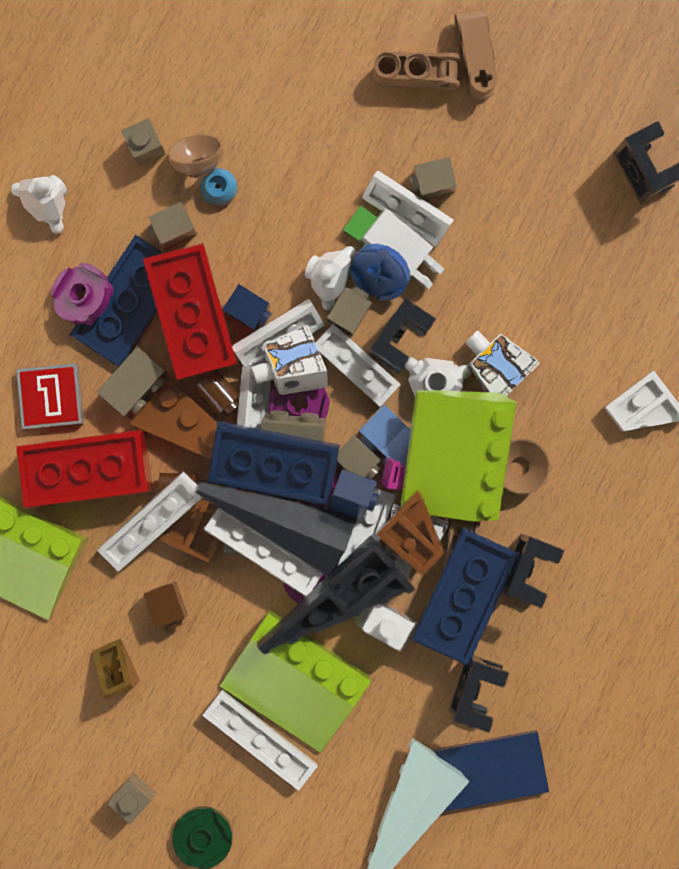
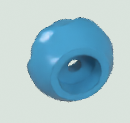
M215 168L211 174L203 176L200 181L201 195L207 203L224 206L237 194L236 179L232 173L225 169ZM217 184L221 185L220 189H216Z

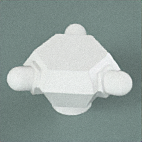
M51 175L50 177L21 180L20 183H14L11 186L12 194L20 197L23 207L38 222L45 221V223H48L51 231L55 234L63 232L62 213L65 207L64 197L68 194L65 184L57 176Z
M351 246L341 251L325 253L321 257L314 255L306 267L305 278L311 280V287L321 299L323 309L327 311L332 310L335 305V299L343 292L349 279L351 261L356 255V250Z
M409 357L404 366L410 372L408 381L414 396L416 395V390L461 391L463 388L462 383H464L463 379L470 377L472 373L468 365L458 367L453 364V361L424 358L423 361L421 359L417 361Z

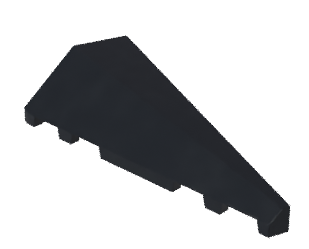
M200 480L195 488L196 494L326 576H329L345 553L357 520L356 518L328 509L325 506H321V508L302 504L301 501L259 492H244L231 486L221 487L207 484L206 481Z
M370 535L329 576L320 582L257 642V647L266 655L275 647L287 642L292 644L298 641V638L313 631L317 633L360 615L361 611L374 605H384L393 597L403 593H412L415 588L392 557Z

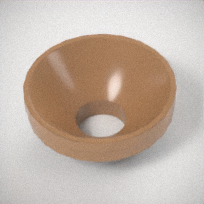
M192 135L175 142L168 150V157L175 170L186 174L190 178L208 176L223 157V145L221 140L213 135Z
M520 438L512 440L510 442L504 488L517 494H527L538 490L545 483L550 472V461L546 451L541 445L530 439ZM517 457H522L528 462L527 472L520 476L511 470V463Z

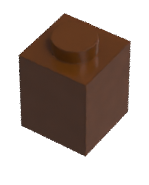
M176 581L144 593L155 628L164 626L165 631L183 625L181 619L186 618L188 613Z

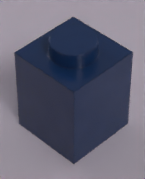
M240 284L237 285L222 309L224 313L253 331H256L258 327H264L272 315L269 311L271 308L269 302Z
M342 469L328 509L363 521L367 510L373 512L379 495L373 492L377 481Z

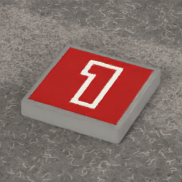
M77 363L16 369L22 429L84 424L79 366Z

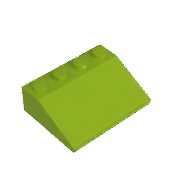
M416 390L400 508L418 489L422 494L429 514L432 516L468 521H498L517 402L501 393Z
M0 496V597L50 620L86 545L88 537Z
M269 610L220 687L321 753L369 686L371 677L308 634L299 637L298 641L292 644L287 642L270 650V653L264 655L258 649L257 642L282 619V617Z

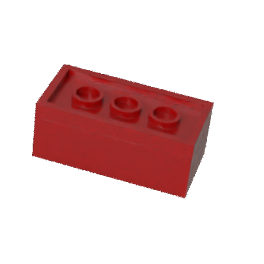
M204 243L143 259L176 379L237 364Z
M136 430L16 446L24 508L153 491L145 431Z

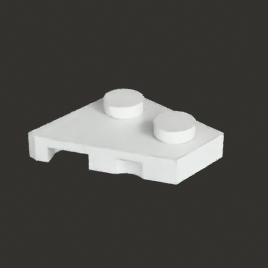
M651 371L604 407L621 431L679 421V403L655 371Z

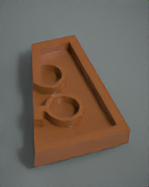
M169 379L129 424L211 460L218 422Z

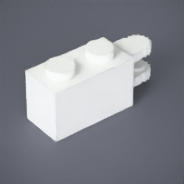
M388 209L381 211L360 238L365 243L364 246L378 243L389 246L399 252L408 264L410 277L428 290L433 284L429 278L416 270L418 266L424 263L432 272L438 275L444 271V268L428 255L433 246Z

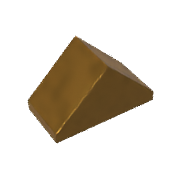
M121 639L93 650L102 696L105 700L135 687L140 681Z

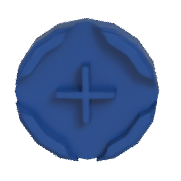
M378 243L366 245L358 250L352 260L350 274L354 284L368 295L377 296V300H394L402 295L410 281V269L406 260L399 252L389 246Z

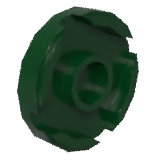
M198 806L187 810L179 817L172 835V844L176 855L184 864L190 867H199V869H208L221 863L227 857L233 841V830L230 821L221 811L208 806Z

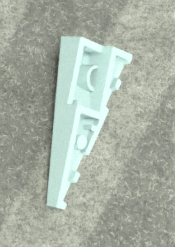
M414 738L411 739L408 745L410 751L406 762L401 765L399 770L401 776L395 792L392 791L377 832L378 840L376 846L368 857L369 865L367 869H393L469 783L467 778L458 769L439 758L432 750Z

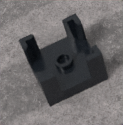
M659 121L626 137L613 151L640 204L672 189L675 186L674 183L679 181V163L658 173L647 153L651 149V142L664 135V130Z
M405 298L370 349L369 355L399 374L409 360V357L391 345V342L398 344L407 330L403 327L404 324L421 336H425L436 318Z
M521 534L515 549L519 556L502 592L542 608L547 597L546 593L525 583L526 579H529L533 572L535 556L559 564L565 550Z
M473 655L469 665L463 666L449 708V712L455 722L490 733L494 721L493 717L486 715L487 708L473 702L479 696L482 685L480 683L481 680L505 687L509 672L503 670L502 664Z

